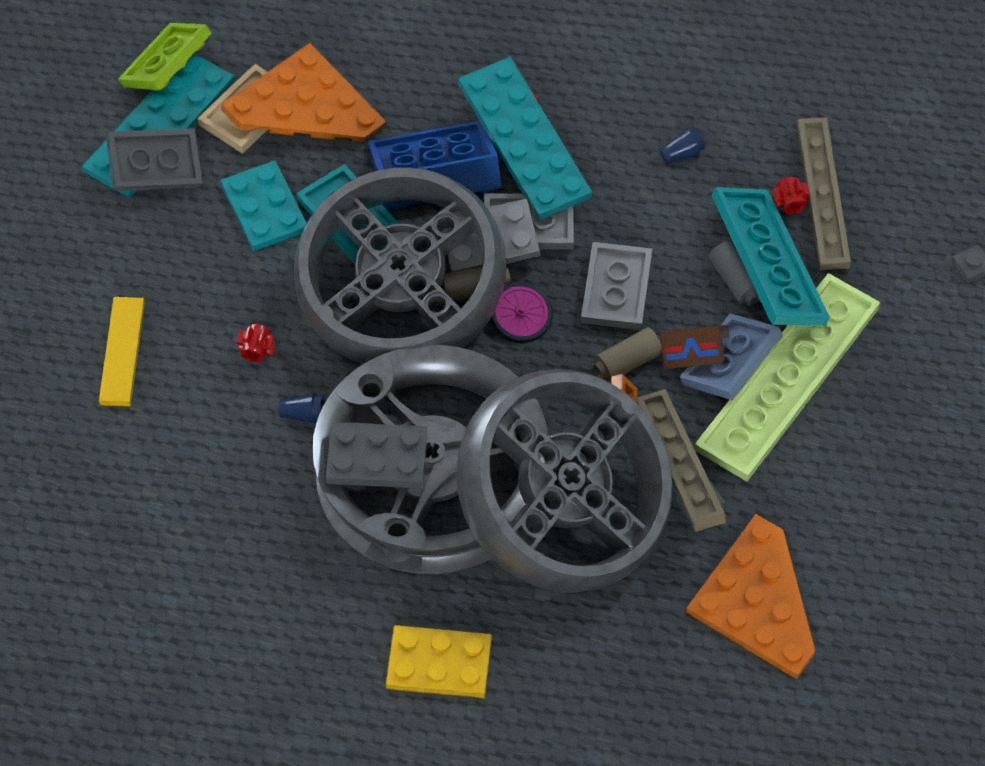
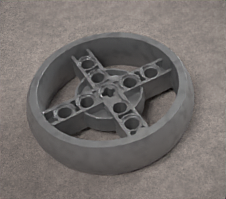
M409 167L389 168L370 172L349 181L335 190L319 205L308 220L301 234L294 261L297 299L309 325L329 347L360 364H364L382 354L397 349H416L430 345L464 348L481 332L494 314L504 289L506 277V252L502 234L483 202L465 186L445 175L425 169ZM401 200L424 201L445 207L420 228L410 224H392L384 227L368 210L381 204ZM363 224L368 225V226H367L365 229H363V230H357V229H356V228H357L358 226H360V225H363ZM445 228H453L449 233H441ZM342 229L360 248L355 262L356 279L324 304L318 287L319 266L328 244L337 232ZM473 233H476L483 255L481 277L469 301L460 309L441 288L445 273L444 256ZM379 245H387L383 250H375ZM423 246H428V247H430V248H429L427 251H425V252H418V251H417L419 248H421V247H423ZM374 284H383L377 290L370 289ZM416 286H426L422 291H412ZM350 303H359L353 309L346 308ZM437 306L445 307L441 312H432ZM379 308L391 312H407L416 309L434 328L425 333L404 338H378L353 331L356 326Z
M552 369L537 371L515 378L498 388L481 404L471 418L461 441L457 461V489L462 511L471 532L484 551L500 567L516 578L533 586L556 592L576 593L600 589L620 581L632 573L652 553L661 538L670 513L672 474L669 458L659 432L644 410L629 395L599 377L573 370ZM551 397L576 403L595 415L579 435L574 433L546 435L515 406L526 400ZM598 430L602 432L604 440L598 435ZM514 431L519 433L522 442L515 438ZM619 439L625 447L635 471L638 488L636 517L611 495L612 473L606 455ZM492 441L520 466L518 485L525 504L510 524H508L502 514L492 489L489 466ZM580 452L585 455L587 462L581 459ZM538 453L544 457L545 464L539 460ZM586 496L591 500L592 507L587 504ZM544 497L550 502L551 509L545 505ZM609 518L615 522L616 529L611 526ZM525 521L532 525L533 533L526 528ZM585 525L615 555L594 565L575 566L550 559L534 550V548L551 526L572 528Z

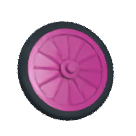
M515 282L504 286L499 304L490 320L496 331L504 338L513 342L526 343L540 338L548 331L553 319V309L549 298L541 289L529 283Z

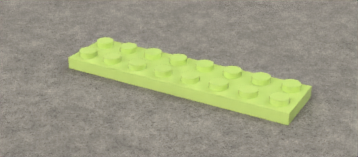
M829 273L816 288L830 316L826 326L787 325L782 332L783 336L733 400H729L695 443L694 450L746 482L751 478L879 309V301Z

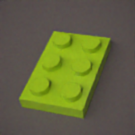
M169 23L118 80L124 88L160 91L169 84L171 77L178 70L185 67L187 60L192 54L204 46V41L212 33L207 25Z

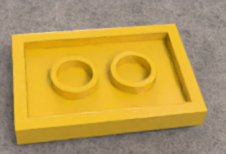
M394 625L386 689L485 698L492 634Z

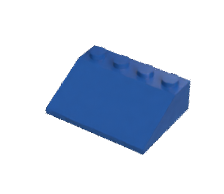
M480 121L368 141L375 171L389 168H419L445 175L459 182L473 193L485 194L492 192L494 189L502 188L498 155ZM401 200L385 203L384 207L385 209L399 210L411 204L431 203Z

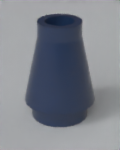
M696 128L691 130L685 129L666 146L660 148L659 151L668 165L674 161L700 155V151L705 149V144Z
M315 392L290 399H281L279 401L280 418L316 423L326 402L324 395H317Z

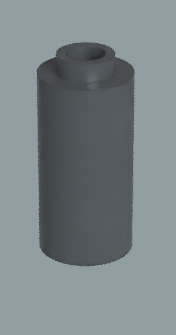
M726 241L716 246L710 252L709 260L738 303L742 306H754L759 303L760 298L733 241Z

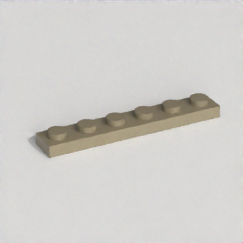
M827 117L798 119L797 131L805 181L810 191L808 199L819 269H850L851 259Z
M666 389L637 397V404L651 419L664 443L669 458L672 483L694 531L697 532L726 523L722 506Z

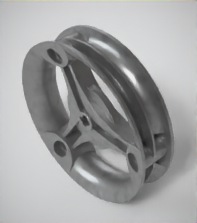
M430 345L416 349H397L382 354L364 363L345 377L328 397L319 414L313 435L312 448L320 503L330 524L340 537L366 558L391 569L409 573H453L491 560L492 558L477 542L470 528L447 535L425 536L421 523L431 507L436 502L446 501L459 495L457 489V461L466 427L453 419L443 416H419L403 405L395 397V392L419 385H447L466 389L487 399L502 385L518 378V376L498 361L478 352L454 346ZM536 398L526 400L515 406L541 431L548 435L545 417ZM390 411L402 425L427 426L428 436L423 489L395 487L398 490V494L391 513H382L369 517L352 500L345 485L326 484L331 423L368 424L373 422L374 424L394 425L385 416ZM514 431L515 438L522 442L519 433ZM492 441L491 448L497 449L490 450V468L513 464L519 471L520 466ZM538 453L539 460L545 464L544 457ZM517 485L509 500L500 508L508 524H510L525 504L521 497L519 485ZM409 498L419 501L412 518L403 515ZM525 521L526 528L529 529L531 524Z

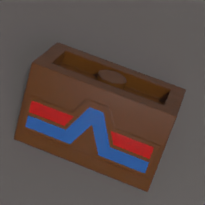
M728 325L660 332L664 369L725 363L722 338H729Z

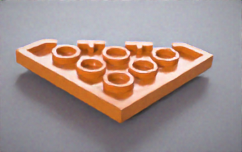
M311 43L226 100L221 106V110L240 130L252 131V128L270 130V133L293 135L294 133L311 134L312 138L334 140L335 137L352 139V142H365L386 126V121Z
M755 514L687 606L686 613L795 679H798L815 654L813 640L784 531Z

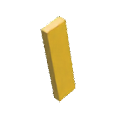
M113 298L99 395L100 405L131 406L145 306L144 298Z

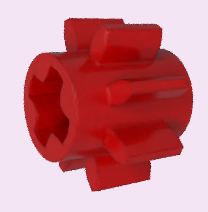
M786 177L777 183V188L773 189L775 195L772 198L776 208L783 207L784 211L788 214L801 212L806 207V203H809L808 196L810 191L807 183L800 184L798 178Z
M252 324L248 326L247 332L240 330L236 341L239 344L237 350L241 351V356L251 362H261L264 355L272 356L275 348V343L273 342L275 337L271 335V331L267 327L260 324Z

